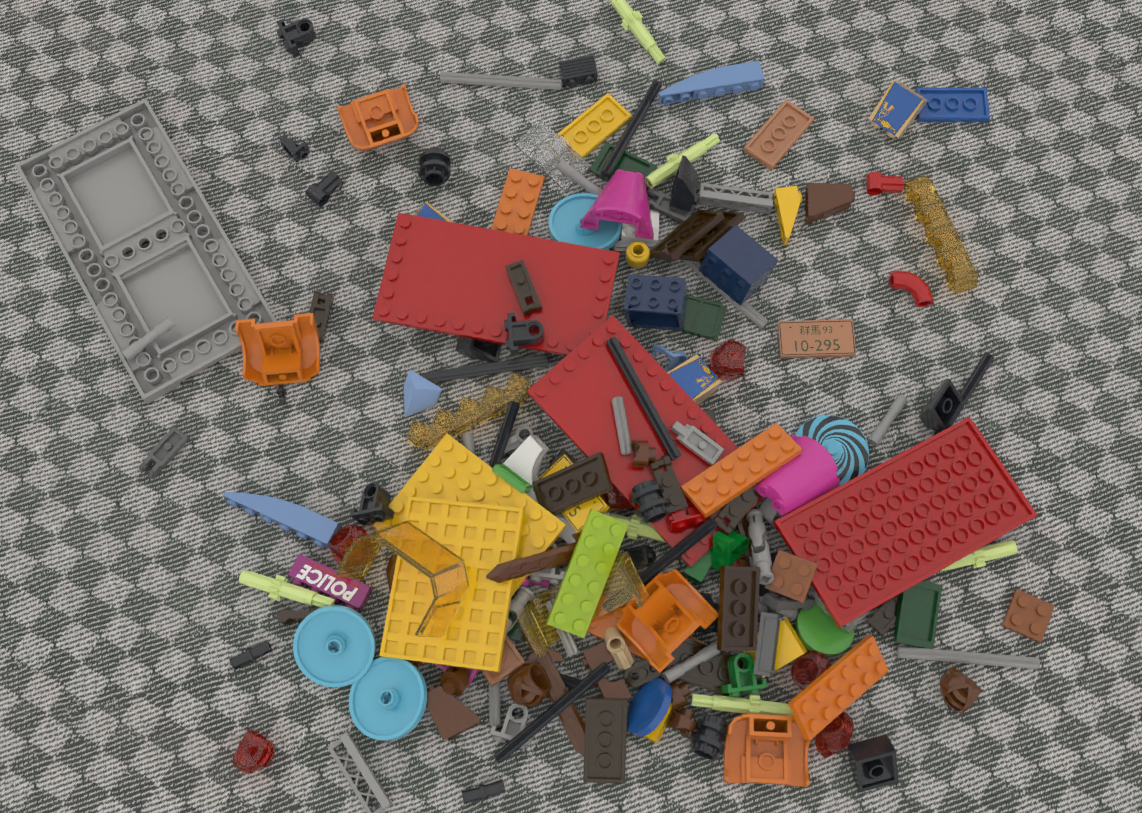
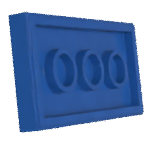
M987 88L915 89L916 93L928 100L917 115V122H988L990 120Z

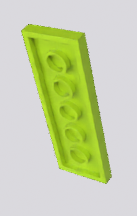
M590 509L546 620L547 625L585 638L628 528V523Z

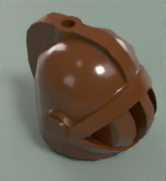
M533 662L530 665L521 666L508 677V690L513 702L518 705L527 707L539 705L550 691L548 676L538 663Z
M949 668L940 678V693L945 704L951 710L957 711L960 714L967 711L983 691L973 680L956 668Z

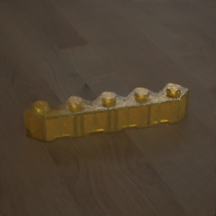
M924 175L904 181L905 199L914 204L916 221L925 227L926 243L935 248L937 265L946 271L948 288L956 294L976 288L978 274L933 181Z
M512 373L506 390L487 385L481 402L462 397L456 414L438 408L432 426L413 420L406 437L408 443L428 450L438 444L446 434L455 437L467 429L470 430L492 417L495 418L507 412L510 401L518 402L520 405L524 404L528 395L526 392L531 387L530 379Z

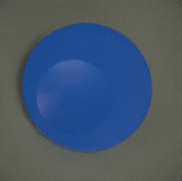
M654 678L645 683L634 696L627 712V729L634 735L643 737L650 734L665 717L672 698V690L667 682L660 678Z

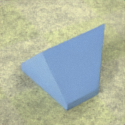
M412 370L408 372L404 383L405 418L436 405L442 388Z

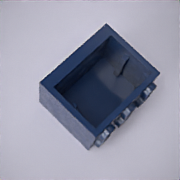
M735 225L707 250L698 271L741 306L767 282L778 259Z
M628 274L624 304L628 327L684 331L688 300L686 278Z

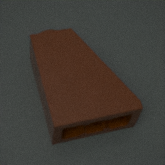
M808 183L805 190V224L816 222L849 209L851 203L855 201V191H852V184Z
M436 685L427 688L426 706L443 741L446 742L482 723L475 713L454 696L445 693L441 686L436 687Z

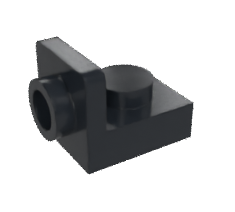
M286 136L280 139L282 148L296 163L305 159L310 153L309 146L305 141L298 146L293 139L289 140Z
M642 545L623 549L625 566L628 570L649 567L656 561V553L650 546Z

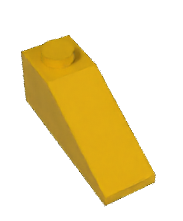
M797 186L775 188L773 194L783 246H786L799 205L802 203V194L798 192Z

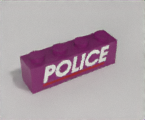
M301 554L297 556L288 573L293 584L302 587L304 584L310 587L309 590L315 591L318 594L323 593L335 599L334 603L338 604L340 601L346 604L345 607L355 611H363L373 591L370 586Z

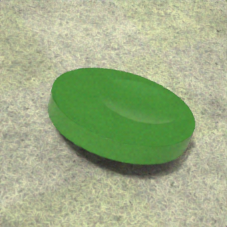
M816 603L809 610L801 609L795 621L796 633L805 648L821 657H835L842 654L851 645L854 638V629L848 633L845 629L838 628L832 617L827 615Z

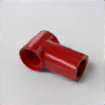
M870 172L866 175V190L869 195H880L883 192L902 193L904 178L902 176H883L880 172Z

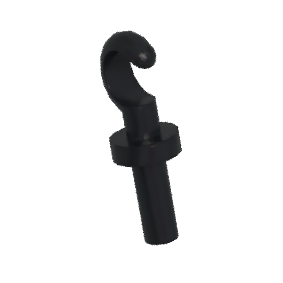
M279 384V389L276 390V393L279 395V398H282V401L277 403V405L282 406L286 402V390L284 389V384Z

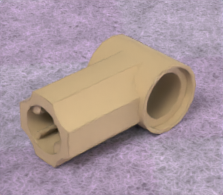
M616 627L608 628L604 633L607 649L612 654L619 670H626L635 663L634 658L621 631Z

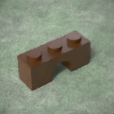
M605 641L583 651L584 657L581 658L585 669L589 668L591 672L603 662L610 664L614 661ZM603 677L593 685L594 688L598 687L601 692L599 698H627L628 701L632 698L623 679L609 682Z

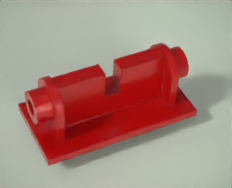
M695 506L687 509L689 515L686 516L685 511L680 510L670 513L667 516L669 524L671 523V533L683 532L692 527H699L710 516L705 518Z

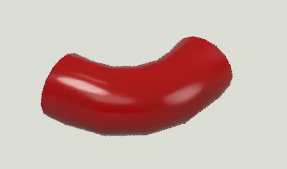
M896 270L890 272L889 281L891 289L908 291L912 295L916 307H926L934 303L930 288L921 277L908 271Z

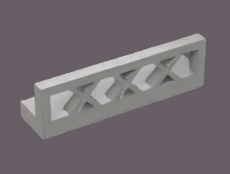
M701 183L698 205L770 214L773 206V192Z
M345 732L339 736V740L327 748L367 813H381L393 804L349 733ZM342 743L347 749L346 758L338 756L334 750ZM348 761L355 762L357 765V775L348 773ZM359 778L365 779L368 783V793L360 792L357 788ZM362 795H366V796H367L366 801H365V799L363 798ZM370 796L376 797L381 805L374 812L368 806Z

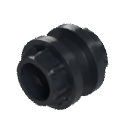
M430 147L420 155V178L425 184L430 186L443 185L451 175L450 156L444 149L439 147Z
M647 480L634 486L631 491L632 496L630 497L631 504L639 506L635 512L637 518L642 519L647 524L657 522L669 513L668 507L670 502L668 498H661V495L664 493L663 486L657 484L654 480Z
M706 714L696 721V729L699 732L698 734H692L689 741L692 744L691 749L696 755L705 759L715 760L725 752L726 748L721 742L727 736L728 723L717 716Z

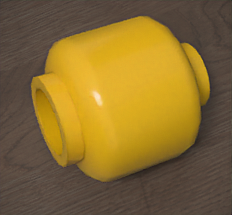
M641 241L631 243L626 249L627 264L635 269H640L648 264L650 257L648 246Z

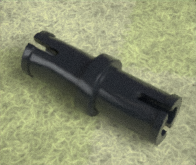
M268 640L253 648L248 647L245 649V652L230 658V664L234 670H237L250 662H257L258 658L273 652Z
M500 779L499 781L488 784L481 783L478 787L463 790V801L467 804L480 799L488 800L490 796L505 793L504 782Z

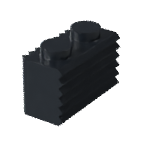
M593 55L558 61L559 73L564 88L566 86L572 88L583 83L592 84L594 81H597L598 72Z

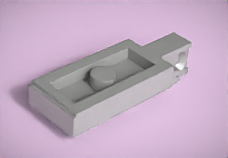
M676 421L671 427V430L678 435L676 439L711 466L724 450V448L693 425L686 424V426H683Z

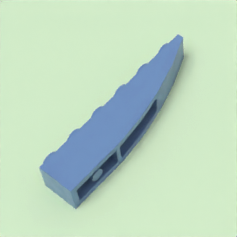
M760 61L724 66L684 79L659 92L658 105H670L675 102H688L693 99H705L712 96L720 97L730 93L738 94L743 91L761 89L764 76Z
M223 493V496L227 499V504L235 508L239 505L245 508L244 512L252 516L256 513L262 516L261 519L269 524L275 522L279 524L278 527L286 532L290 530L297 532L296 536L303 540L307 538L314 540L313 544L320 548L325 546L331 548L342 528L339 523L285 500L249 493Z

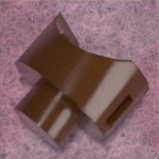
M632 440L631 446L636 457L633 459L631 467H647L648 461L656 460V448L649 447L648 441Z
M449 666L440 678L445 693L461 695L469 686L467 668Z
M674 680L668 684L672 690V709L677 711L688 704L685 697L692 693L685 682L677 685Z
M684 707L680 713L673 711L666 726L678 728L683 737L690 739L697 726L692 720L695 713Z

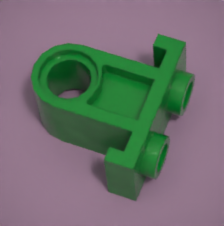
M733 530L728 536L719 531L713 535L712 567L720 571V566H731L747 552L750 539Z
M738 653L728 659L727 666L730 684L721 685L722 694L729 693V697L741 696V691L748 690L749 694L761 693V688H768L766 679L756 680V674H753L754 662L749 654ZM739 658L743 661L742 669L737 664Z

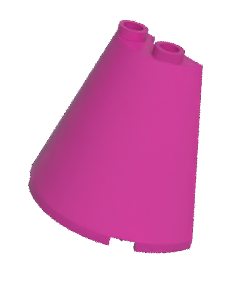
M621 169L616 170L583 217L580 228L598 231L601 219L636 225L635 237L653 240V226L643 174Z
M795 434L789 435L802 448V453L753 487L762 497L771 499L772 507L781 516L789 514L840 485V478H837L836 473L838 467L831 454L820 443L804 435L802 437L795 436Z

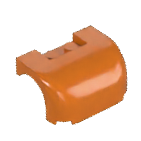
M405 84L394 90L386 89L356 99L342 107L337 106L349 143L359 151L372 150L408 138L416 132L419 125L418 115L413 110Z
M313 313L294 315V320L259 324H257L256 319L236 320L235 333L239 336L242 346V376L245 381L256 382L258 386L311 381V377L319 374L320 341Z
M673 569L668 573L663 574L661 572L628 602L621 610L623 614L616 624L619 630L634 643L648 659L649 663L660 673L675 659L671 653L700 625L706 629L718 617V612L676 569Z
M743 714L733 719L727 728V736L724 740L726 749L724 752L723 783H759L807 787L810 785L808 749L811 740L804 739L794 716Z

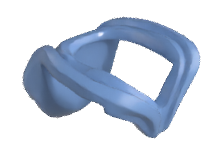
M654 344L652 346L653 353L651 356L655 358L657 352L663 353L668 357L669 365L663 368L666 372L671 371L688 360L687 355L682 351L671 353L660 345Z

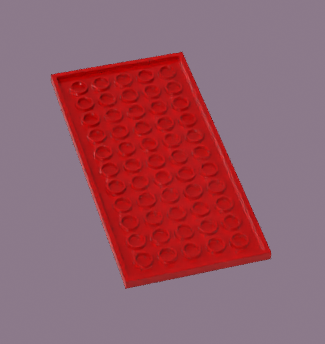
M398 213L372 319L378 322L506 345L509 331L505 332L504 320H508L507 313L515 312L516 322L537 320L543 325L545 334L543 341L539 344L518 346L519 348L567 356L607 320L620 252ZM523 260L542 306L541 310L530 311V314L525 316L505 269V266ZM532 298L525 300L526 304H530L533 302ZM533 329L530 331V334L535 336L540 331Z
M613 315L526 392L587 458L599 452L604 454L612 485L630 504L632 488L647 480H654L655 482L649 463L647 467H631L633 459L636 457L633 450L629 455L621 454L612 399L614 397L623 398L631 442L632 440L648 441L649 447L656 448V460L661 459V456L666 455L667 452L606 344V341L610 338L616 337L681 453L679 458L671 460L680 487L711 467V465L676 439L678 435L671 430L676 421L683 426H686V424L693 425L724 448L715 463L738 449L730 438ZM660 467L659 472H666L665 467ZM684 494L688 506L680 510H684L687 516L689 515L687 509L695 507V505ZM762 496L758 498L748 512L763 498ZM632 505V507H633L635 510H637V509L639 508L638 505H637V506ZM725 505L711 514L710 518L714 520ZM667 516L657 522L649 523L671 548L698 528L692 527L683 532L671 533V523L669 524ZM725 517L723 518L722 521L726 525H728L730 521H728ZM718 527L680 556L688 567H691L713 546V535L718 531L722 532Z
M968 417L777 519L773 524L793 555L818 564L811 585L837 627L840 628L1035 518L1037 513L975 423Z

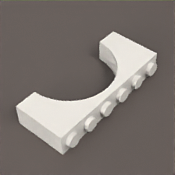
M530 435L503 464L532 485L531 491L525 494L538 503L533 482L538 480L541 461L549 448L537 435ZM608 511L604 513L605 515L613 517ZM563 514L555 515L556 518L567 525L559 538H563L568 544L575 543L572 534L577 533Z

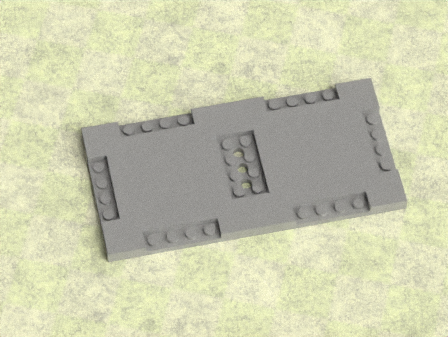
M146 98L15 165L139 394L147 404L181 386L180 382L242 349L240 338L235 333L236 320L256 319L257 324L277 322ZM160 233H167L165 238L158 239ZM143 242H150L147 248H141ZM133 250V254L130 257L124 256L126 251ZM167 317L175 324V327L163 336L158 337L131 360H128L123 355L122 351L141 339Z

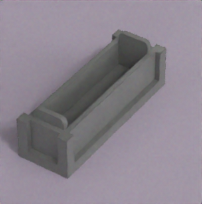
M761 612L753 674L771 677V675L778 671L774 667L780 621H784V618H781L782 613Z

